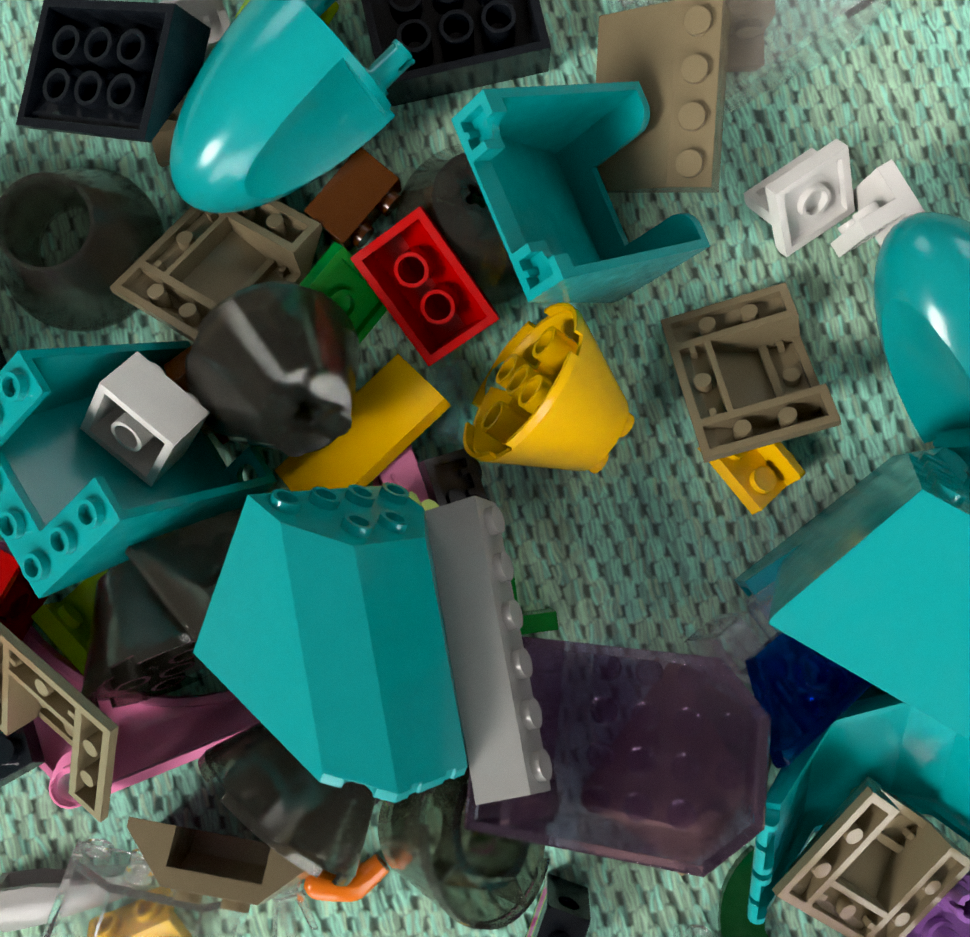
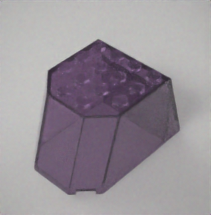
M522 636L523 646L528 651L532 661L533 672L530 677L533 698L539 703L542 712V725L539 728L543 749L547 751L552 764V777L549 780L551 791L475 805L469 771L464 829L699 877L707 876L764 830L772 718L723 658Z

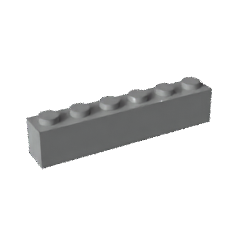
M471 496L426 510L425 515L475 805L551 791L549 780L552 777V764L547 751L543 749L539 728L542 725V712L539 703L533 698L530 683L533 667L530 655L523 646L520 628L523 626V614L520 605L514 599L511 580L514 577V568L511 558L505 552L502 533L505 531L503 514L495 502L478 496Z

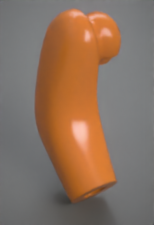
M375 854L348 870H327L325 867H322L305 878L304 889L308 896L315 900L353 902L366 896L390 872V869L378 854Z

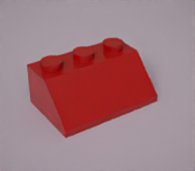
M422 205L350 258L429 367L500 319L495 308Z

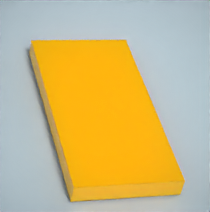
M397 354L274 471L291 491L312 490L313 487L328 489L348 488L352 484L366 487L451 405L406 360Z

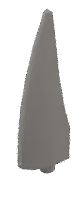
M149 867L122 871L40 868L2 873L0 876V930L3 933L73 917L114 903L158 882Z

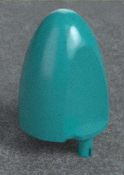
M250 0L209 54L180 110L170 148L171 179L177 193L186 203L201 211L218 214L236 213L269 204L312 183L354 154L395 118V114L390 110L392 106L386 98L388 95L387 89L410 66L415 64L413 56L403 44L394 39L391 42L392 44L368 68L362 66L350 50L320 18L338 0Z
M933 211L919 212L904 217L896 223L884 238L879 250L874 275V307L877 328L890 374L904 407L923 443L933 442L934 448L946 447L948 450L956 452L965 461L968 467L967 473L970 476V222L945 213Z

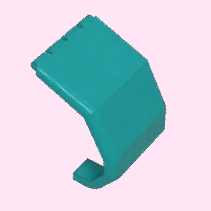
M888 693L814 711L759 807L747 906L749 921L756 925L763 924L766 921L767 911L776 897L772 888L804 850L812 834L821 829L834 811L849 796L850 792L867 776L921 814L932 815L970 843V741Z

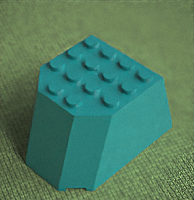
M907 452L782 560L777 570L768 624L970 741V476L963 482L955 478V475L949 471L950 466L942 460L926 452H923L920 458Z

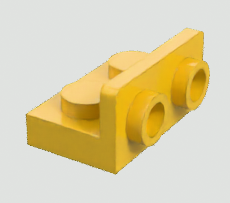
M782 442L709 462L752 515L763 510L784 488L800 480L806 474L805 470L796 461L794 455L787 450Z

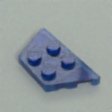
M780 630L745 660L772 763L777 769L789 766L872 685Z

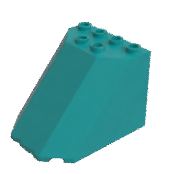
M385 482L382 486L364 487L352 484L348 488L328 489L313 487L312 490L306 491L275 489L272 493L248 494L193 653L320 783L342 788L343 784L352 781L368 787L374 798L396 803L408 798L412 793H421L443 784L444 780L449 778L455 779L464 775L468 767L467 752L424 508L409 497V492L405 488L390 482Z

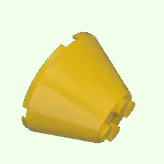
M556 303L544 309V313L548 316L535 325L528 321L512 337L498 355L473 398L471 404L478 409L473 425L469 422L465 423L463 444L466 452L480 462L570 471L588 470L595 474L606 465L609 452L615 446L618 439L626 436L634 425L635 417L629 413L628 402L581 312L569 303ZM504 361L496 375V383L507 390L490 387L485 395L488 376L497 365Z

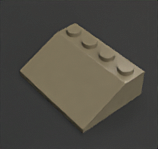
M672 0L599 16L596 83L639 81L650 107V119L644 132L597 167L607 193H719L730 9L725 0Z

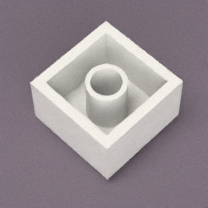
M137 351L99 382L80 429L152 487L185 455L210 412L201 405L200 401L193 394L185 392L166 376L160 366L150 362Z

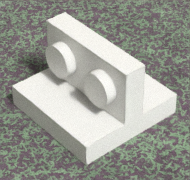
M837 138L818 151L810 148L743 193L747 207L772 225L775 246L786 258L855 212L848 145Z
M892 159L877 167L853 189L854 205L858 212L852 216V219L838 228L841 235L830 244L839 258L875 237L881 247L884 238L896 223L904 217L925 212Z

